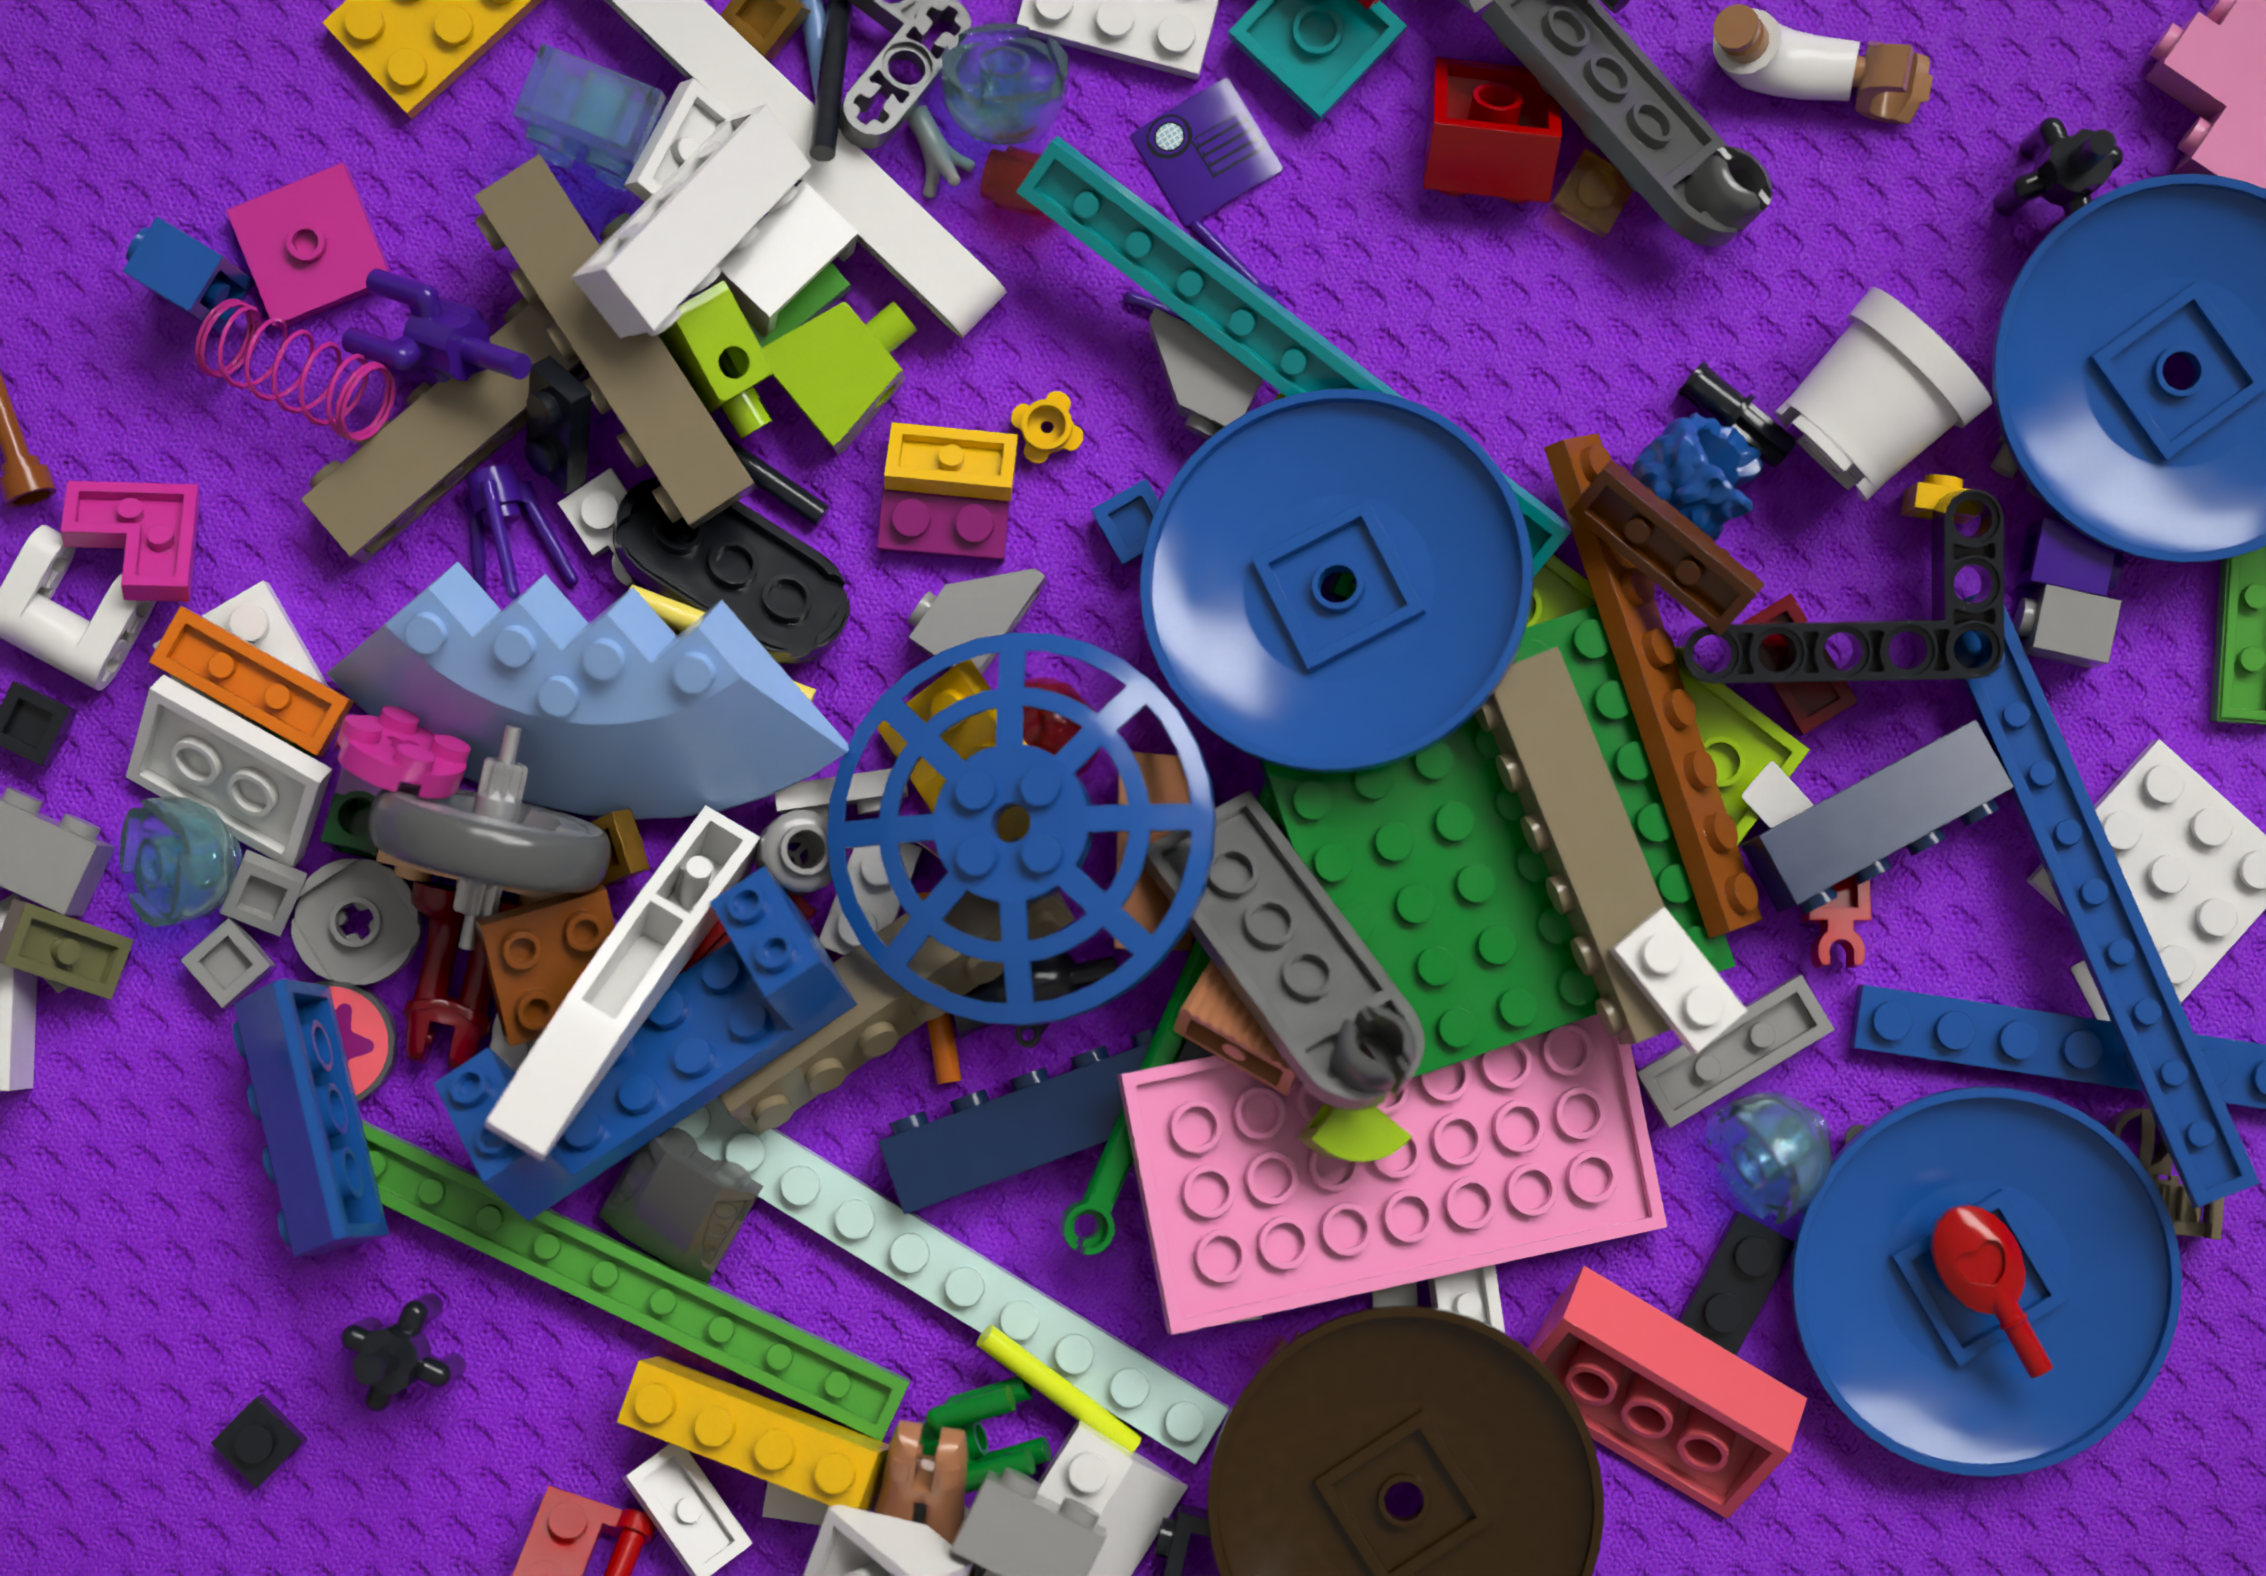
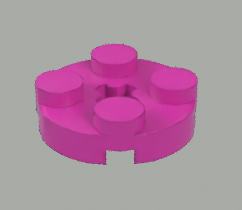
M385 706L382 708L380 716H345L335 742L334 750L340 749L337 760L346 770L370 784L397 793L400 781L409 784L421 785L418 797L440 799L453 796L459 791L471 747L468 743L457 737L445 734L437 735L418 726L419 717L406 709Z

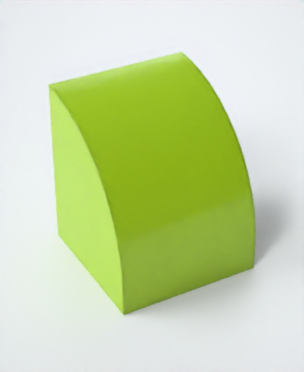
M1323 1103L1297 1137L1303 1144L1322 1156L1336 1160L1357 1162L1385 1158L1401 1149L1412 1138L1408 1132L1376 1106L1362 1110H1347Z

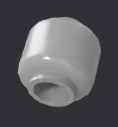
M794 810L772 820L761 831L759 836L761 838L755 853V863L758 870L765 866L788 895L804 896L826 887L832 881L827 844L828 818L812 810ZM788 844L798 845L794 851L787 849ZM802 852H804V862H803V864H802V861H801V858H800V854H801Z

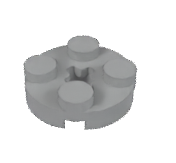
M341 859L318 869L305 881L298 896L299 901L295 907V919H292L291 934L293 942L304 963L319 976L329 980L352 983L351 985H372L396 975L410 962L416 948L422 943L425 936L423 914L411 904L412 884L408 879L395 876L394 868L384 863L376 862V860ZM351 905H354L359 911L369 909L373 915V920L368 924L371 932L364 939L358 933L347 936L343 932L342 926L349 921L345 910Z

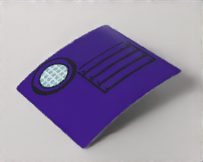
M1225 78L1193 95L1131 134L1133 142L1185 227H1189L1193 220H1200L1235 197L1283 171L1281 163L1229 78Z

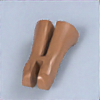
M900 1420L889 1444L882 1485L873 1513L913 1522L916 1504L922 1503L925 1505L924 1524L952 1545L965 1518V1487L968 1469V1448L965 1431L943 1426L939 1445L936 1447L934 1456L923 1454V1444L921 1443L923 1423ZM973 1563L968 1576H975V1563Z

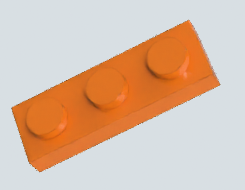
M180 606L149 660L151 664L320 757H323L345 716H347L354 703L350 698L183 606Z

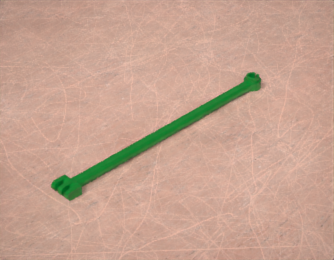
M1337 572L1327 594L1343 602L1348 600L1354 594L1357 584L1352 582L1354 577L1349 573ZM1264 782L1257 800L1279 829L1280 823L1266 782ZM1195 939L1139 1070L1177 1063L1187 1039L1174 1032L1173 1029L1181 1007L1211 961V958L1197 939ZM1123 1106L1082 1200L1072 1203L1065 1209L1060 1219L1059 1231L1063 1241L1074 1251L1078 1244H1080L1079 1252L1084 1255H1094L1103 1251L1110 1245L1115 1234V1223L1111 1212L1134 1161ZM1090 1214L1095 1221L1093 1231L1085 1237H1078L1074 1231L1076 1219L1081 1215Z

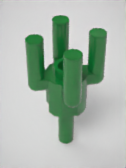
M1018 1376L952 1395L944 1404L931 1408L926 1415V1420L919 1422L923 1423L921 1443L923 1444V1454L934 1456L936 1447L939 1445L943 1426L965 1431L968 1448L965 1494L979 1490L988 1470L1002 1476L1005 1468L1008 1467L1029 1476L1035 1474L1036 1465L1050 1462L1052 1458L1049 1443L1044 1436L989 1452L987 1435L980 1421L1015 1411L1017 1403L1032 1399L1031 1386Z

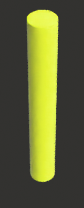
M992 1324L981 1333L976 1345L1076 1420H1081L1132 1453L1137 1449L1142 1436L1115 1415L1104 1409L1100 1404Z

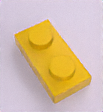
M892 422L884 473V487L888 490L1011 501L1018 450V434Z

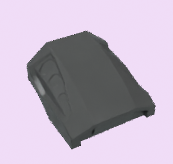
M669 1128L634 1151L603 1205L599 1217L623 1237L671 1267L708 1283L741 1229L764 1186L752 1180L748 1171L741 1165L730 1161L721 1162L718 1159L714 1161L701 1153L693 1137L686 1131L679 1128Z

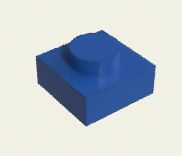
M1146 478L1091 509V514L1122 567L1143 556L1150 524L1160 503Z

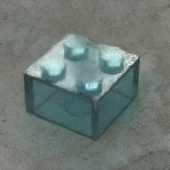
M541 43L512 115L526 133L525 139L537 146L535 153L537 155L540 154L543 159L569 169L574 161L580 162L596 169L594 177L599 181L619 190L629 192L630 190L624 184L666 109L668 101L663 91Z

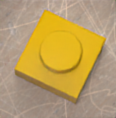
M1939 474L1925 475L1924 482H1917L1904 490L1901 515L1931 520L1933 510L1941 498L1951 492L1971 489L1963 488L1964 480L1958 477ZM1964 501L1955 510L1953 521L1957 524H1965L1978 517L1979 510L1971 502Z

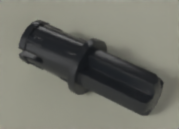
M1702 361L1677 393L1680 396L1683 395L1709 418H1715L1721 426L1736 428L1745 437L1749 446L1755 447L1761 452L1760 459L1769 467L1775 468L1781 464L1793 450L1796 443L1795 438L1752 403L1755 398L1754 395L1750 393L1745 397L1708 367L1705 361Z

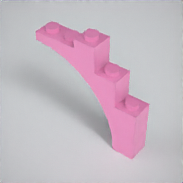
M2216 0L2206 16L2197 12L2182 27L2173 22L2168 26L2149 53L2158 61L2145 79L2200 116L2177 146V149L2185 153V155L2173 171L2174 174L2223 176L2245 181L2266 189V0Z

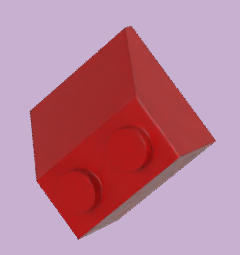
M1435 57L1424 152L1423 189L1438 190L1450 196L1476 194L1501 197L1512 203H1527L1529 201L1549 203L1562 139L1561 105L1543 91L1538 80L1526 67Z

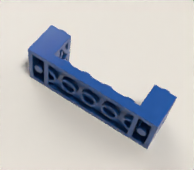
M765 866L710 901L731 941L675 978L543 1161L485 1128L486 1120L516 1075V1072L489 1047L433 1083L482 1182L527 1221L553 1206L857 1005L802 910Z

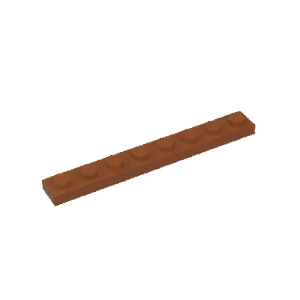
M1599 433L1567 438L1546 446L1544 450L1708 937L1712 938L1763 920L1758 907L1756 885L1747 874L1737 845L1738 834L1735 823L1726 812L1716 782V766L1711 756L1705 750L1696 723L1695 704L1684 688L1675 661L1676 651L1674 642L1664 628L1654 599V583L1569 513V510L1609 463L1611 456L1603 447Z

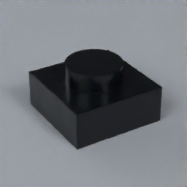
M13 681L0 706V746L41 766L50 767L78 710L29 686Z
M261 1394L255 1397L211 1444L255 1488H258L308 1438Z

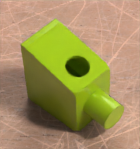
M723 280L678 306V309L681 311L679 318L669 328L658 334V336L708 413L711 414L722 408L740 439H743L773 421L772 416L755 390V387L771 376L773 372L734 296Z
M894 301L866 324L863 323L846 302H843L761 349L772 367L773 378L839 455L846 450L906 379L903 370L890 353L917 332V329Z

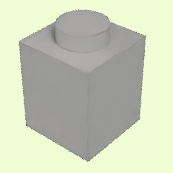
M2045 584L2031 590L2029 598L2023 597L2020 600L2013 625L2020 636V641L2027 655L2092 669L2109 663L2122 601Z

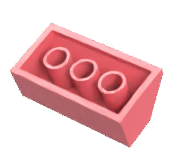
M1586 1266L1582 1267L1556 1299L1528 1347V1350L1544 1363L1572 1397L1587 1425L1592 1439L1726 1519L1742 1505L1790 1454L1807 1401L1805 1396Z

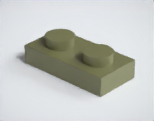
M13 898L0 931V963L112 1000L134 939Z

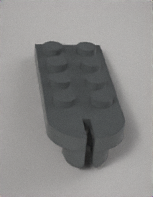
M1494 0L1481 15V18L1495 32L1499 42L1516 55L1538 80L1543 91L1561 105L1579 125L1583 135L1591 143L1597 145L1623 174L1626 183L1633 190L1640 193L1659 216L1684 238L1703 246H1723L1743 231L1770 204L1772 200V181L1763 164L1751 153L1741 148L1729 147L1597 0Z
M1247 790L1215 808L1216 834L1214 859L1204 896L1188 928L1299 1081L1313 1096L1337 1108L1362 1110L1385 1102L1390 1090L1394 1095H1397L1412 1080L1423 1057L1424 1033L1417 1014L1252 792ZM1173 831L1149 845L1144 867L1171 904L1181 886L1190 852L1191 831ZM1359 1048H1361L1366 1057L1359 1051Z

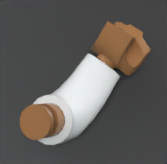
M1742 4L1730 5L1723 9L1713 24L1714 56L1724 73L1742 88L1776 97L1849 101L1852 87L1858 88L1855 110L1860 115L1869 119L1892 124H1910L1920 104L1929 101L1933 77L1928 73L1930 67L1929 57L1914 52L1911 45L1868 41L1865 55L1858 56L1859 41L1817 36L1796 31L1779 24L1766 11L1750 8Z

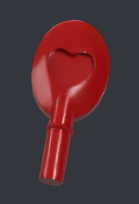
M1964 1204L1945 1210L1935 1221L1930 1243L1933 1263L1941 1281L1947 1290L1963 1305L1979 1313L1996 1315L2000 1323V1330H2004L2030 1378H2036L2047 1373L2053 1368V1365L2027 1320L2028 1314L2022 1311L2018 1303L2025 1287L2026 1271L2022 1253L2015 1237L1995 1215L1978 1206Z

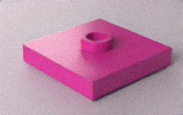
M343 162L226 210L270 319L274 317L283 319L286 326L369 293L366 287V278L372 270L381 269L391 272L349 168ZM272 323L276 329H282L279 324Z

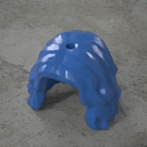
M1693 413L1689 418L1682 417L1671 421L1664 429L1662 435L1655 437L1652 443L1647 445L1640 455L1636 457L1631 475L1645 487L1653 490L1656 496L1668 502L1715 541L1724 530L1723 524L1753 509L1752 501L1740 490L1734 488L1760 476L1763 470V463L1760 459L1761 452L1755 447L1749 446L1745 437L1736 428L1721 426L1715 418H1704L1697 413Z

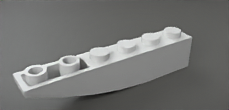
M705 805L628 908L572 988L486 1120L485 1128L541 1161L545 1159L719 918L710 901L750 875L761 837Z

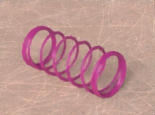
M232 298L222 301L210 310L202 321L196 335L195 357L197 366L203 374L217 379L223 377L232 387L239 389L249 388L258 399L265 401L276 400L284 411L293 414L303 412L310 423L319 426L330 424V427L338 436H342L350 441L360 442L373 436L387 420L394 404L395 381L394 375L388 366L375 361L368 363L364 355L354 354L342 362L341 350L337 343L329 341L315 349L314 338L310 331L301 329L288 337V329L283 319L274 317L266 320L261 325V315L257 308L238 299ZM240 307L228 319L221 332L218 343V365L220 369L212 370L206 364L204 355L206 340L211 327L227 309ZM244 312L247 322L244 340L233 360L224 367L223 346L226 334L233 321ZM272 323L279 324L283 330V341L276 354L274 363L263 376L252 381L249 374L250 358L258 343L260 333ZM305 336L310 342L307 362L298 379L288 389L279 394L277 390V370L285 354L286 347L295 337ZM327 347L332 348L337 357L333 377L324 392L314 402L306 406L304 401V384L307 373L314 358ZM353 360L361 361L363 365L348 377L341 388L336 402L335 418H333L331 398L335 383L349 362ZM245 362L244 373L247 383L232 380L229 375ZM380 370L385 377L386 386L379 412L369 426L361 431L350 433L346 428L345 416L351 412L362 397L369 378V372ZM272 373V390L274 395L260 393L255 388V385L267 379ZM361 378H363L358 393L347 407L352 391ZM299 385V402L301 407L295 408L286 405L281 398L295 390ZM326 397L328 419L321 420L313 417L308 410L321 403Z

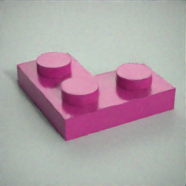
M67 481L61 524L63 546L125 549L121 580L124 600L190 602L200 507L198 484Z

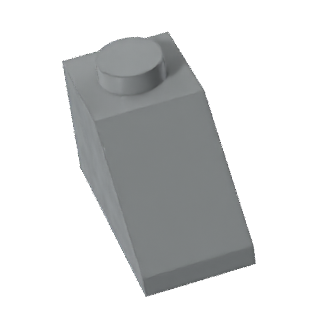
M1154 308L1149 318V332L1177 413L1187 418L1184 425L1186 429L1208 440L1227 424L1249 412L1264 379L1194 326Z
M1033 568L946 584L938 596L928 591L908 619V623L915 627L909 638L913 644L933 657L941 651L976 638L1012 633L1047 583L1046 576ZM998 653L980 655L971 658L981 675H983Z

